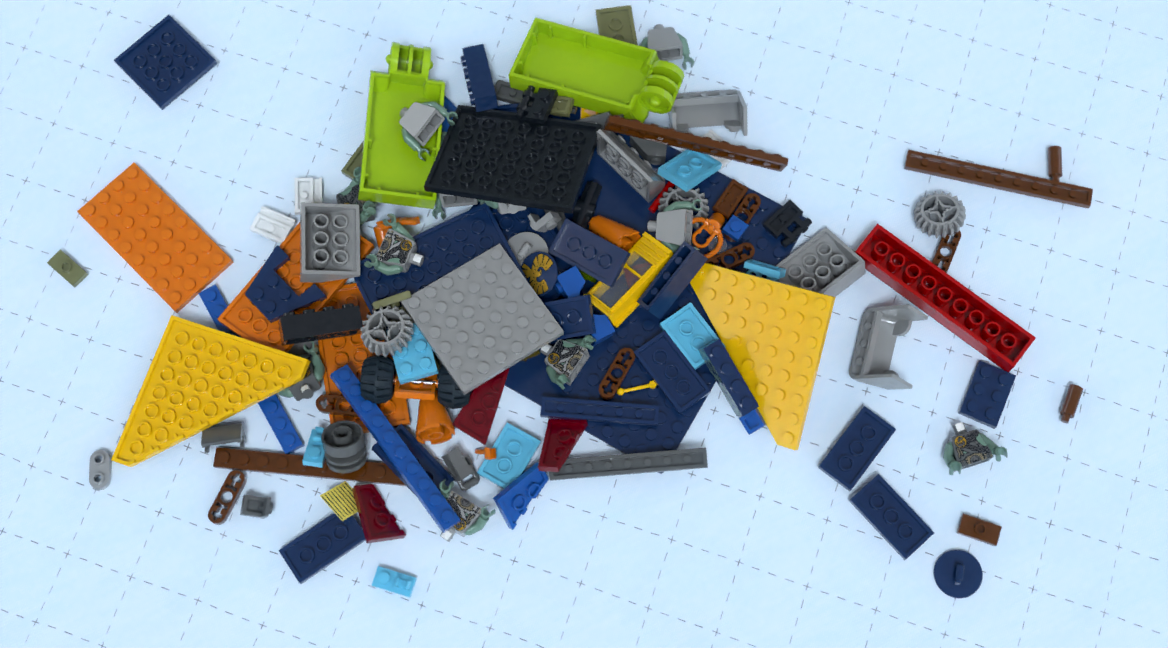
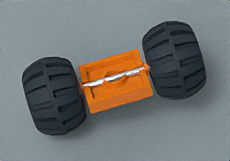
M373 355L363 361L360 392L364 399L372 403L380 404L391 400L394 394V387L395 398L434 400L435 391L438 388V402L450 409L462 408L468 405L470 401L471 391L464 395L443 364L440 366L439 379H437L438 374L400 384L398 375L395 377V363L389 357Z

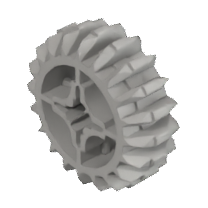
M675 185V190L669 187L668 193H663V198L659 200L661 205L658 206V210L663 212L664 208L672 201H690L692 203L694 200L700 199L702 202L694 203V206L697 204L698 208H702L695 218L703 217L707 219L708 214L706 212L709 211V206H706L708 200L704 199L705 194H699V188L695 190L692 188L686 192ZM697 222L695 224H692V230L693 227L697 230L699 228V224L703 225V223Z
M934 191L933 195L927 193L926 198L921 197L920 202H917L914 209V221L917 223V228L921 229L922 234L928 232L929 237L933 234L936 239L939 235H942L945 239L946 234L952 236L954 232L960 230V227H963L964 220L966 219V209L963 206L962 200H958L957 196L952 197L951 192L946 195L943 191L941 194H937Z
M387 305L386 309L380 306L377 312L373 309V315L367 314L368 320L362 321L364 327H361L360 331L363 344L371 353L375 352L378 356L383 354L384 357H387L388 353L394 356L397 350L402 353L401 348H408L407 342L412 341L410 335H413L414 331L411 318L403 309L399 310L396 306L393 309L389 305Z

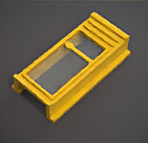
M644 232L638 242L628 251L631 254L613 288L599 281L586 294L590 295L592 306H595L605 314L616 328L640 305L637 302L638 299L674 255L669 248L647 232Z

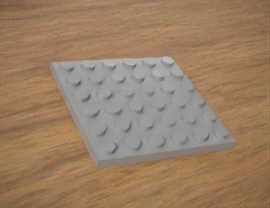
M500 243L412 294L411 298L401 301L402 306L464 395L564 334L563 329Z

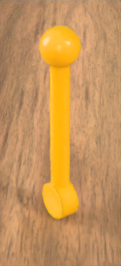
M650 381L649 384L627 389L619 388L617 394L623 395L626 392L645 388L655 389L656 383Z

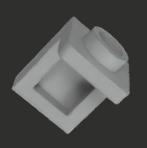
M551 211L541 219L535 214L530 213L528 215L530 226L535 231L544 233L547 230L554 229L557 223L562 220L558 213Z

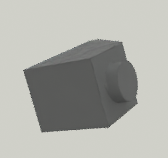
M630 136L629 144L644 160L653 165L665 164L666 144Z

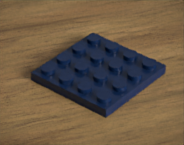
M167 15L114 59V62L161 110L217 64L216 60L170 15Z

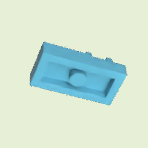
M753 259L745 261L743 267L749 269L746 272L747 274L754 272L758 277H762L763 274L767 276V279L774 281L785 277L786 273L784 268Z
M323 427L312 429L303 457V465L323 468L325 461V451L322 444Z
M378 566L372 586L411 598L417 578Z

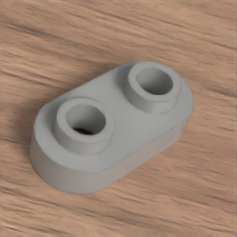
M103 450L95 451L90 457L89 483L97 490H104L111 483L112 460L111 456ZM98 457H102V461L97 463ZM101 476V480L96 482V478Z

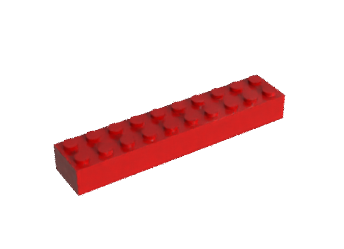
M878 223L855 251L865 261V269L1004 371L1010 372L1036 339L1032 334Z

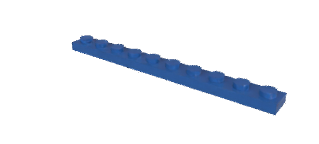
M216 284L198 293L217 329L239 337L217 320L228 305ZM276 394L258 403L285 454H290L304 446Z
M345 365L331 373L330 378L440 530L444 533L461 521L382 411L376 403H372L361 396L360 381L349 366Z

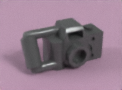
M459 447L441 456L448 468V472L455 479L454 481L458 483L461 490L467 491L479 484L480 478L472 466L473 462L470 456H463ZM472 474L473 478L465 483L462 482L464 478Z

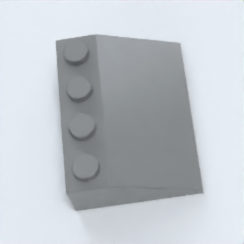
M602 129L597 131V154L648 203L652 201L665 187V178L657 174L647 160L643 161L633 147L627 146L622 136H617L612 131Z
M301 202L300 282L321 283L360 277L359 205Z
M827 227L776 265L786 269L785 277L778 279L777 282L834 297L866 274L865 261Z

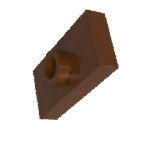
M732 179L712 210L716 213H721L728 220L749 188Z
M962 514L957 534L997 546L1002 527Z

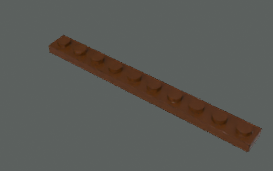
M609 115L604 126V130L779 172L788 165V158L782 157L780 154H769L763 150L748 149L743 145L736 146L726 141L719 142L709 137H698L692 133H682L672 128H661L656 124H645L634 119H624L619 115Z
M907 151L904 165L905 170L1087 209L1091 206L1093 189L918 151Z
M216 447L213 464L214 468L406 486L385 463L366 462L359 470L343 474L330 470L326 465V458L323 468L303 465L304 456Z

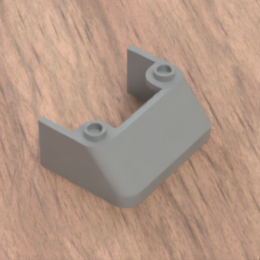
M739 90L678 93L669 112L670 128L678 132L686 133L689 131V128L725 125V128L729 129L730 132H738L741 129L743 135L748 136L747 105Z
M909 304L867 309L861 319L849 370L850 377L858 382L888 390L912 389V384L901 379L897 372L889 369L897 336L907 334L911 328L912 321L928 320V316Z

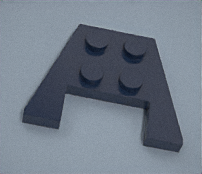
M278 245L274 248L245 293V296L270 323L279 320L280 317H283L284 313L294 312L303 307L307 308L312 303L319 300L321 302L327 298L315 284L300 296L286 284L276 271L288 262L290 258Z

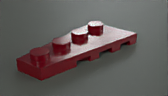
M509 368L475 388L470 395L468 405L461 409L453 422L455 428L483 445H486Z

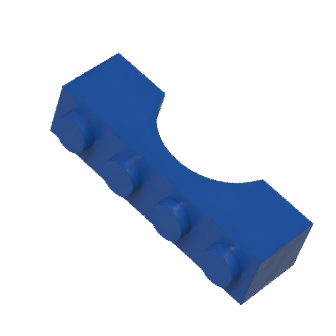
M574 266L558 275L554 287L558 294L563 295L564 299L578 297L585 285V280L578 268ZM593 314L596 334L590 335L597 340L592 342L593 347L615 333V329L606 315Z

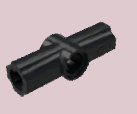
M587 181L581 198L576 202L571 221L587 229L589 220L594 216L602 186L596 182Z

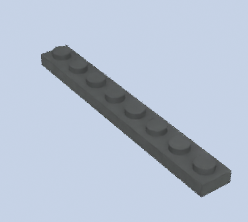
M706 448L572 458L566 459L559 472H549L550 481L702 469L708 468Z

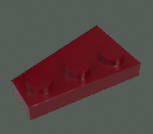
M548 420L538 464L539 471H560L588 426L587 420Z

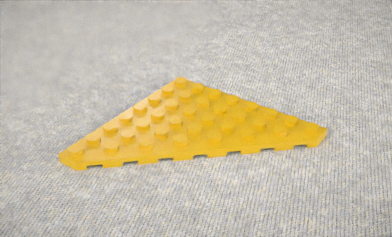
M705 263L690 281V284L719 338L725 345V349L758 403L759 407L757 408L777 445L798 450L835 297Z
M171 315L111 460L128 467H133L302 381L310 361Z

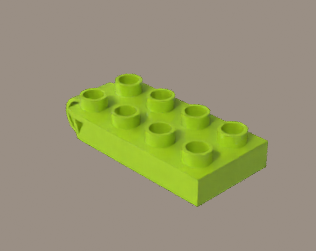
M536 17L509 72L510 88L525 91L529 85L535 87L534 93H537L539 88L557 90L558 96L573 98L575 100L574 106L598 113L610 111L612 116L623 113L625 119H634L641 123H644L645 119H647L649 111L660 114L671 111L684 79V73L680 67L671 62L660 60L657 52L653 49Z
M392 42L390 54L385 58L387 64H389L388 73L370 70L358 200L433 209L437 193L425 191L424 184L440 149L442 124L424 147L420 145L422 149H427L431 154L430 156L427 152L422 153V158L425 160L423 161L419 158L418 152H414L404 142L401 132L403 126L399 121L402 118L400 117V111L403 108L409 109L415 102L422 104L423 102L434 101L443 107L445 82L428 78L429 70L433 67L431 47L423 46V48H418L412 44L404 46L398 42Z

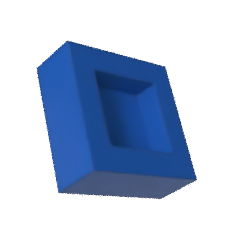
M733 215L723 227L722 232L738 242L749 225Z
M758 408L739 418L749 435L766 425Z

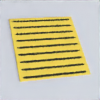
M346 481L320 495L341 521L358 512L352 488Z

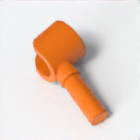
M485 447L484 449H476L475 454H484L486 460L496 459V448L490 449Z

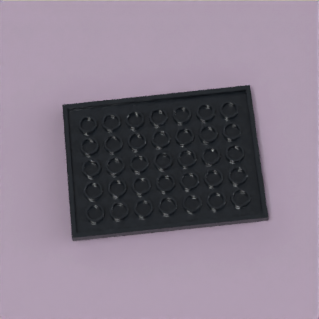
M458 105L456 109L458 119L455 117L452 119L455 125H450L424 184L425 191L573 214L598 141L597 131L601 129L600 124L548 117L545 124L528 122L527 115H523L522 119H517L514 112L493 109L476 112L475 107Z

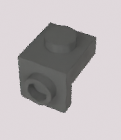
M243 495L240 515L261 519L268 517L273 509L271 497L263 498Z

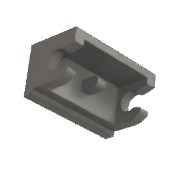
M242 423L210 427L202 431L201 446L205 448V453L210 452V446L240 442V448L245 447L246 435Z

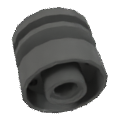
M347 420L337 421L324 429L322 444L325 451L326 465L330 470L344 474L359 470L365 465L367 451L363 429L359 424Z

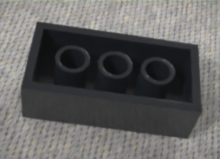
M350 303L344 304L342 308L335 309L334 306L322 308L323 311L315 312V309L304 310L303 314L295 315V312L284 313L278 322L282 346L358 335L361 332L360 328L363 327L360 307Z

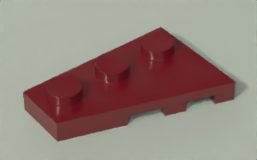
M373 484L353 487L352 491L366 543L403 539L406 536L403 529L400 530L396 524L394 515H391L385 507V501Z

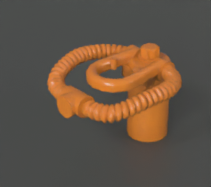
M714 213L709 219L694 217L692 224L697 222L703 223L692 235V243L697 248L707 247L717 235L718 243L715 248L709 253L704 254L708 259L716 255L720 248H722L721 246H723L724 238L720 228L723 226L725 218L721 213ZM705 229L711 236L706 239L707 241L704 244H699L696 241V236Z
M418 216L396 217V223L399 222L401 225L420 224ZM382 220L377 221L376 227L373 228L378 248H380L388 229H392V226H385Z

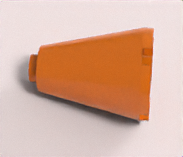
M601 215L593 217L589 222V230L627 252L641 238L637 230Z
M436 390L434 400H419L416 439L422 444H425V441H431V444H440L452 439L451 435H455V428L446 407L438 402V391Z

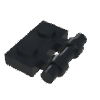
M529 85L522 95V102L516 108L517 113L515 117L522 119L523 115H527L528 122L545 124L557 99V90L539 88L538 92L534 93L535 87ZM530 101L533 102L531 107L528 106Z
M789 200L763 224V227L776 239L782 234L785 239L781 242V245L786 248L789 244H793L801 233H805L808 230L812 221L809 218L802 221L800 217L803 215V211ZM794 223L797 228L790 232L788 228Z

